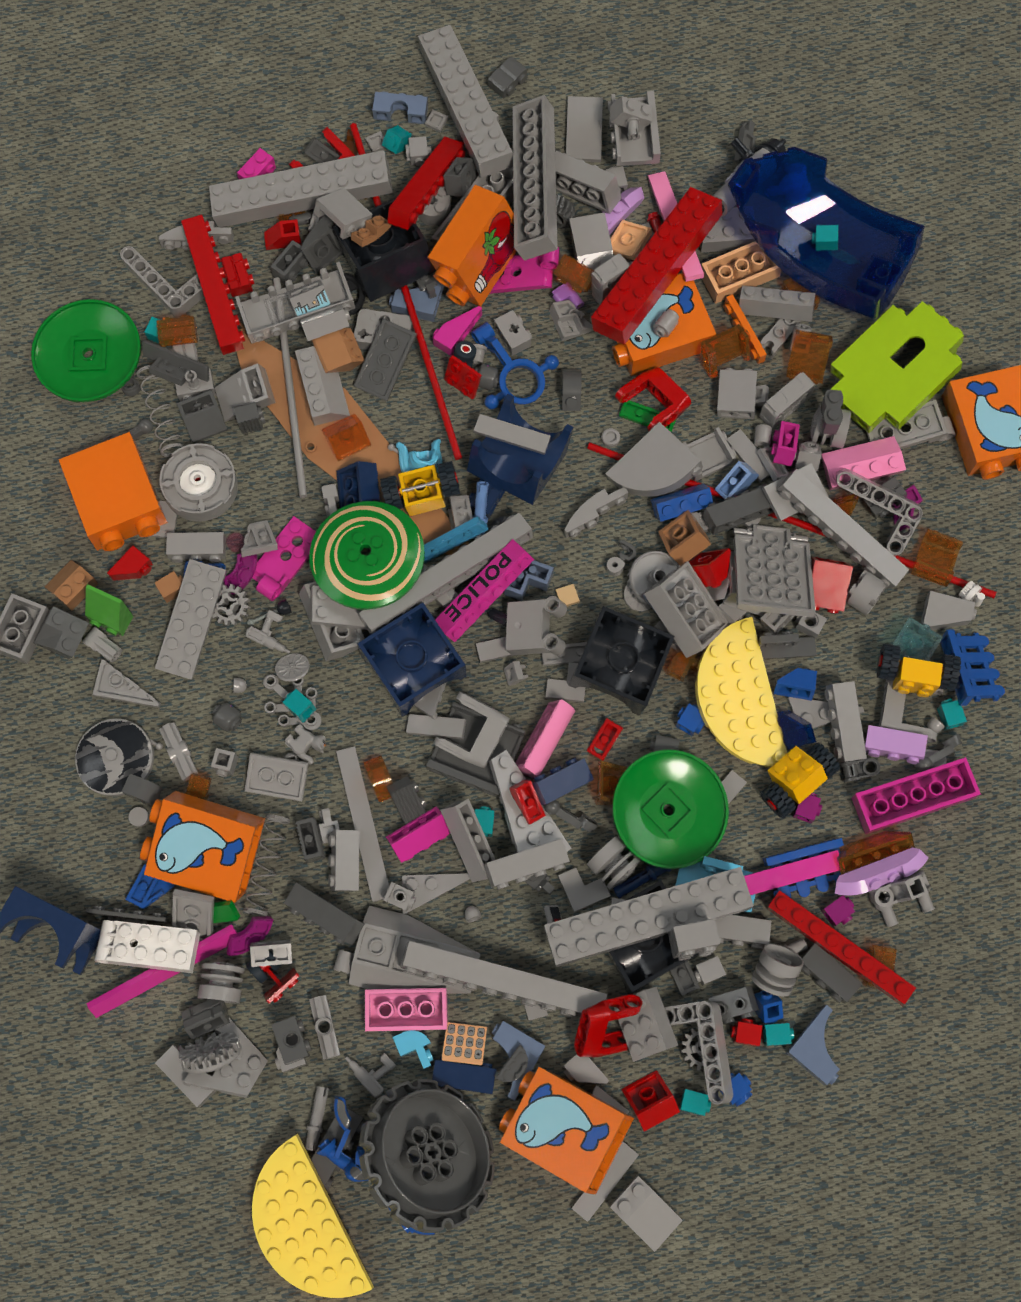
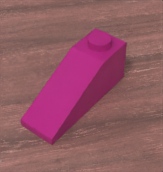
M478 306L444 323L440 329H436L432 336L434 346L452 356L456 344L464 341L481 318L482 307Z

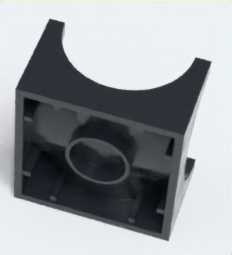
M603 606L595 619L586 647L568 686L573 688L586 687L609 694L627 704L632 709V713L640 715L648 705L675 636Z
M662 880L627 900L664 890L666 887ZM668 934L608 952L620 974L628 995L637 992L667 972L699 956V954H694L691 959L679 961V958H673Z

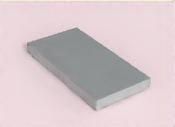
M568 96L566 153L571 157L582 159L584 162L601 163L603 97Z

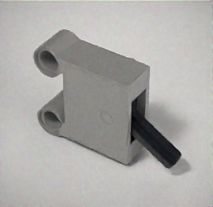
M550 596L542 600L508 602L507 614L496 608L489 610L488 617L506 627L505 651L512 655L541 653L560 655L565 650L566 644L564 640L553 633L549 634L550 614L556 618H561L567 612L566 604L556 596Z

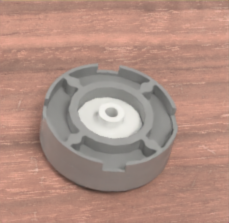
M202 443L183 446L174 451L167 463L163 464L159 477L160 488L166 503L178 516L190 521H208L222 515L233 504L238 491L237 476L229 457L215 449L214 446Z

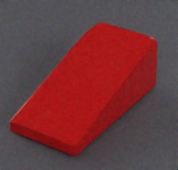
M606 718L587 752L604 761L624 727ZM594 747H597L598 749L603 751V753H597Z
M523 780L509 788L529 825L546 816L531 780Z

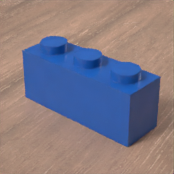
M703 483L651 499L655 517L662 522L678 517L687 510L694 512L704 509L713 503L710 487Z

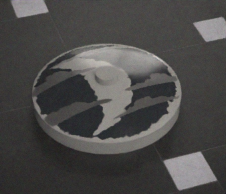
M124 719L104 720L92 726L79 741L75 754L76 769L83 783L91 790L105 796L125 795L121 791L129 774L143 779H147L154 764L153 745L146 732L135 723Z

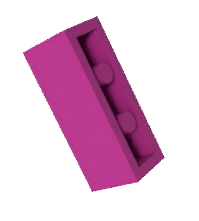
M436 806L386 836L402 863L412 859L420 851L428 849L438 840L446 838L450 831L441 811Z

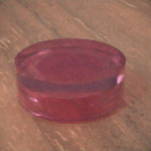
M233 533L227 538L226 543L229 550L241 552V548L244 546V536L242 534Z

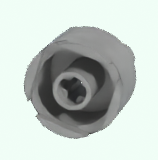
M445 186L439 188L437 195L432 197L429 206L426 205L423 214L418 216L424 224L429 226L440 225L451 213L450 195H447Z
M864 570L859 577V581L850 589L846 602L867 616L888 584Z

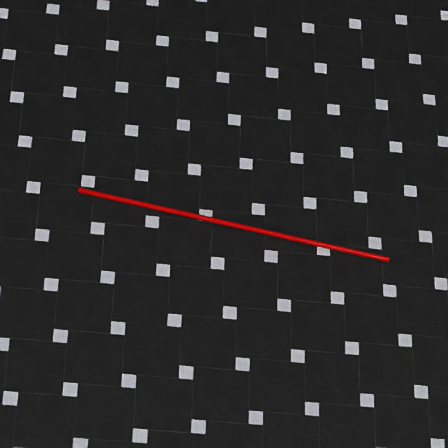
M589 442L587 447L588 450L618 461L624 456L621 453ZM690 479L684 485L693 487L702 483ZM710 487L711 495L724 499L715 488ZM775 513L767 515L777 519ZM792 516L782 520L826 537L818 526ZM894 555L906 567L964 588L969 582L904 557ZM982 587L980 593L993 599L997 593L985 587Z

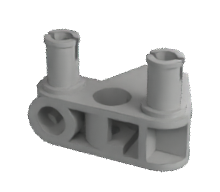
M919 870L894 883L869 891L870 901L874 904L876 910L881 911L886 927L899 923L892 908L893 904L918 898L923 913L935 909L929 896L931 887L924 870ZM880 893L885 896L883 901L878 898Z

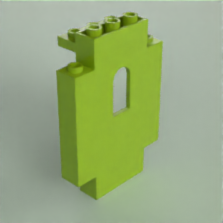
M923 301L907 316L904 310L892 305L831 364L830 372L840 381L830 390L842 391L843 404L841 409L850 410L851 418L868 433L884 419L899 430L961 370L962 361L956 352L957 348L963 343V332L958 327H953L946 317L940 316L930 304H925ZM915 337L922 339L925 343V348L904 369L891 359L909 339Z

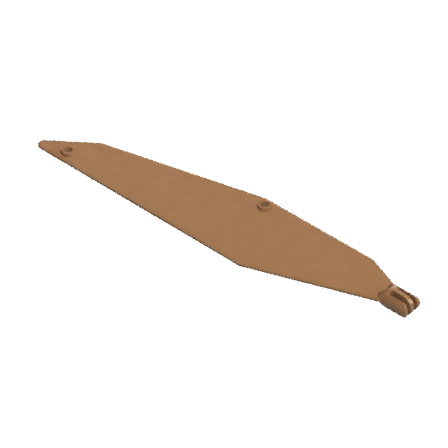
M240 322V326H238L240 329L238 330L243 331L245 342H242L244 349L236 351L241 370L257 363L266 369L276 402L267 407L292 438L282 351L265 341L251 343L246 328ZM290 357L301 451L310 461L336 481V471L357 461L376 463L380 502L385 503L380 479L396 476L401 488L398 475L402 473L399 455L394 451L388 450V441L345 388H343L350 417L314 426L298 361ZM402 496L403 504H404V509H400V510H402L404 513H406V514L409 516V514H408V512H407V510H406V507H405L404 498H403V496ZM441 508L409 516L417 525L424 544L451 531L450 519ZM466 541L463 544L445 552L444 554L452 555L455 552H457L460 547H462L463 545H468L469 543L468 541Z

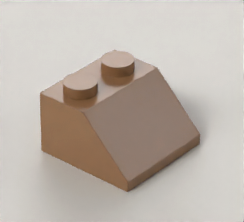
M343 328L312 340L325 373L351 371L365 361L351 328Z
M689 510L658 531L668 554L680 566L711 545L707 534Z
M70 560L45 588L73 611L86 597L87 584L96 587L98 583L80 565Z

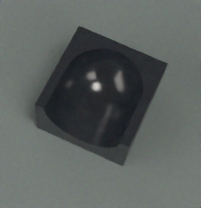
M396 198L369 210L373 214L372 218L380 215L388 220L389 207ZM416 223L412 224L408 230L391 224V227L381 237L364 247L352 241L351 237L342 239L340 237L341 228L338 225L333 227L343 255L370 302L436 271L428 259L430 251L427 241Z

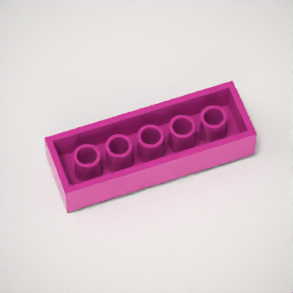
M965 757L856 793L851 799L866 835L975 799L981 793Z

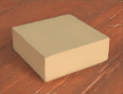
M574 584L555 590L557 597L567 607L580 602Z

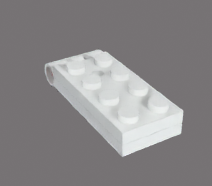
M103 920L94 961L103 964L193 973L200 933L193 929ZM138 942L137 946L133 947V944Z

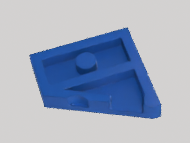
M144 864L125 899L142 909L150 906L176 886L175 884L144 875L146 864Z

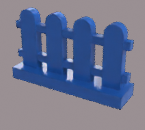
M954 629L946 630L940 639L944 654L961 658L960 676L955 688L959 705L967 706L972 699L975 702H979L981 698H992L993 701H998L1004 695L1005 689L1001 685H995L994 683L1000 676L999 671L989 668V665L994 661V655L990 652H984L983 649L989 644V639L986 636H979V633H973L972 636H961V633L955 634ZM966 649H977V652H966ZM971 665H982L983 669H972ZM987 681L988 685L977 686L976 682Z
M835 838L762 858L764 866L773 868L783 865L782 862L785 861L791 863L802 860L801 857L804 856L809 858L820 855L822 851L831 852L838 850L843 870L832 872L833 875L830 876L825 874L814 877V880L796 882L793 886L786 885L776 888L773 891L774 896L780 890L791 898L790 892L797 890L799 896L807 897L810 894L809 887L816 885L818 891L826 892L829 889L828 881L835 880L836 883L840 875L850 872L845 871L842 856H845V853L839 850V847L844 846L842 838Z

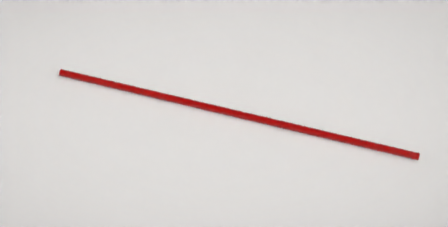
M352 123L350 124V129L358 154H366L357 124ZM379 196L372 197L375 207L382 205ZM408 285L401 288L414 331L417 333L416 338L454 458L459 460L462 458L411 294Z

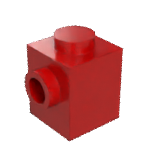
M741 1019V1022H736V1026L732 1025L731 1038H734L733 1043L759 1047L762 1025L753 1024L754 1021L750 1019Z

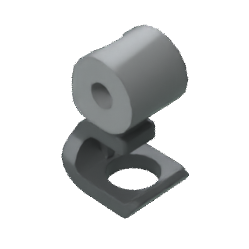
M625 540L619 541L618 546L630 554L625 555L620 552L618 557H612L608 560L606 571L610 576H619L624 570L625 562L630 563L635 560L636 548Z

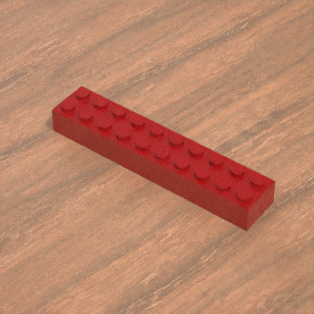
M693 187L688 189L591 316L593 331L625 345L680 272L682 266L696 251L723 215L721 199Z

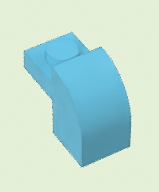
M409 1030L393 1037L401 1057L416 1051L423 1069L432 1066L430 1063L433 1061L429 1049L425 1050L424 1048L430 1045L431 1042L423 1033Z

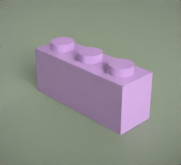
M869 725L865 750L871 757H879L880 755L893 761L902 759L907 760L910 764H917L919 759H924L928 735Z

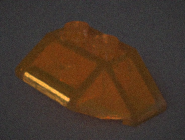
M883 831L847 844L837 857L840 874L848 873L912 847L915 848L912 833Z

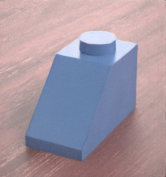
M738 461L715 490L724 499L728 497L734 498L747 490L759 474L747 463Z

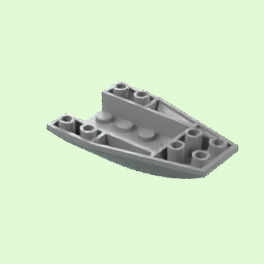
M369 906L363 920L365 925L360 931L352 960L349 978L350 985L369 990L447 988V994H471V990L462 988L463 984L448 985L443 983L441 978L435 980L423 978L424 974L417 972L415 975L403 972V968L399 967L405 945L408 941L475 959L480 958V953L409 915Z

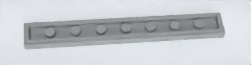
M354 746L338 750L336 753L354 828L359 830V849L372 902L374 903L384 899L389 883Z

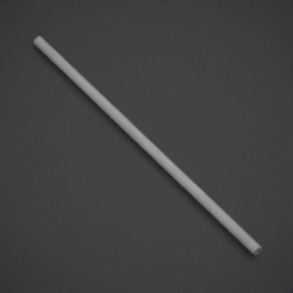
M274 278L275 290L282 289L280 278ZM283 299L276 301L278 323L285 321ZM287 331L280 334L299 496L300 498L307 497L288 337Z

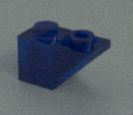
M790 710L777 712L778 724L782 728L783 741L788 750L793 749L795 746L803 747L817 742L810 722Z

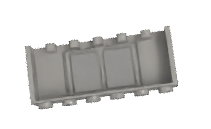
M340 262L336 263L338 270L328 273L326 268L320 269L321 276L310 279L309 274H304L302 276L303 282L293 285L292 280L285 281L286 287L275 290L274 286H269L267 288L268 294L258 296L257 292L250 293L251 299L241 302L239 296L235 297L251 343L261 342L264 339L278 336L288 330H296L302 326L300 319L341 304L343 309H347L348 312L355 309ZM321 280L331 305L296 316L287 294Z

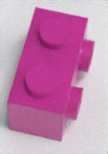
M259 148L237 172L238 179L273 173L276 169L274 157Z
M781 421L779 430H775L773 435V441L776 442L773 443L771 454L774 455L773 463L792 466L797 451L799 424Z

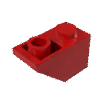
M298 219L279 221L265 231L266 250L286 248L292 240L302 246Z

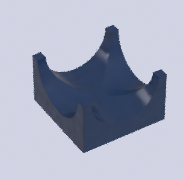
M507 394L497 419L550 435L551 439L545 455L486 437L483 442L475 439L472 443L467 471L533 505L565 457L574 427L567 424L562 431L557 433L538 430L519 415L514 405V396Z
M424 603L419 604L357 643L362 658L370 665L384 685L401 717L409 714L413 705L435 688L454 679L462 680L467 676L465 663Z
M17 886L14 887L0 912V933L8 925L18 921L10 938L17 943L29 931L40 926L51 925L59 941V953L55 965L64 969L72 955L76 952V963L73 972L82 975L97 948L100 929Z

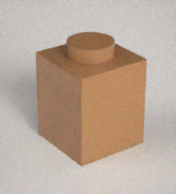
M173 571L154 582L166 603L178 597L183 578L181 575L177 577Z

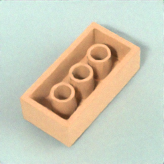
M767 237L701 264L704 272L702 280L715 304L725 300L731 294L734 296L740 294L742 285L756 287L780 277L783 268Z

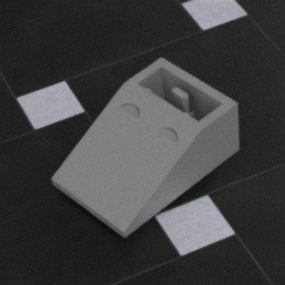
M258 363L240 370L215 387L225 422L236 418L233 407L255 402L257 407L261 406L263 408L276 403L266 369Z

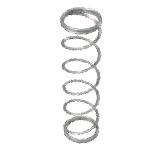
M147 365L140 368L136 374L138 378L145 379L141 384V390L144 393L150 394L146 398L145 404L147 407L154 409L150 415V420L153 423L159 425L155 429L154 434L157 438L164 440L159 446L160 454L164 457H172V453L167 454L163 451L175 446L183 447V445L180 443H172L164 446L161 449V445L166 440L177 439L180 437V435H173L168 437L167 439L158 437L156 434L157 429L161 425H164V423L169 425L174 423L176 420L170 419L164 421L163 423H156L152 420V414L156 410L167 409L171 405L164 404L157 408H152L147 404V399L151 395L162 394L166 391V389H158L152 393H148L143 390L142 385L146 380L159 378L155 377V375L153 374L149 376L139 375L141 371L149 369V367L151 366Z
M267 814L265 818L270 821H266L264 827L270 832L277 834L267 828L265 824L269 822L289 824L290 819L279 815ZM277 834L278 836H280V837H282V838H266V839H262L261 841H259V844H260L264 849H266L267 851H270V852H272V853H274L275 855H278V856H263V857H258V858L255 859V863H256L258 866H260L261 868L266 869L265 867H263V866H261L259 863H257V860H258V859H262V858H281L282 856H281L280 854L269 850L268 848H266L265 846H263V845L261 844V842H262V841H265V840H285L286 837H284V836H282V835H280V834ZM268 870L273 874L255 875L250 878L253 884L265 889L270 893L248 894L246 896V899L253 905L258 906L265 911L244 907L243 912L252 915L266 917L268 916L267 914L269 911L264 907H261L255 904L254 902L250 901L248 899V896L273 894V892L269 889H266L260 886L259 884L255 883L252 880V878L262 876H277V873Z

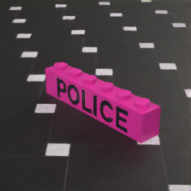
M514 539L497 554L435 619L444 634L452 641L456 642L534 560Z

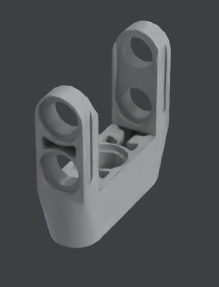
M886 679L882 701L884 707L881 708L879 727L928 735V742H936L937 733L933 730L902 723L906 694L893 690V681ZM937 689L933 694L941 695L944 689Z
M459 691L456 699L460 700L461 704L488 718L471 751L447 738L436 736L433 744L466 762L484 769L510 718L493 707Z

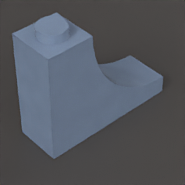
M438 281L437 286L434 287L437 296L431 299L427 291H420L419 287L409 290L418 319L434 322L444 285ZM397 289L389 300L392 313L409 316L402 290Z
M824 1005L786 1052L823 1085H828V1083L832 1085L839 1077L837 1072L840 1070L830 1058L825 1046V1025L833 1011L828 1005Z
M503 1021L501 1025L497 1023L491 1034L494 1035L493 1040L505 1050L509 1058L519 1045L525 1049L528 1057L525 1073L518 1080L512 1082V1087L508 1094V1098L515 1101L519 1094L518 1090L522 1079L527 1072L532 1071L545 1045Z

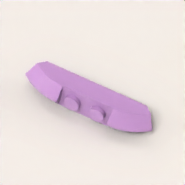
M631 187L622 192V198L610 214L605 212L609 235L618 227L622 220H625L644 200L642 187Z
M912 847L842 874L837 879L835 894L845 896L860 895L894 883L917 872L926 863L928 857L920 849Z

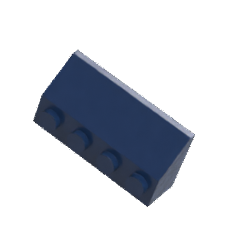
M357 461L336 471L340 508L362 501L380 502L376 463Z

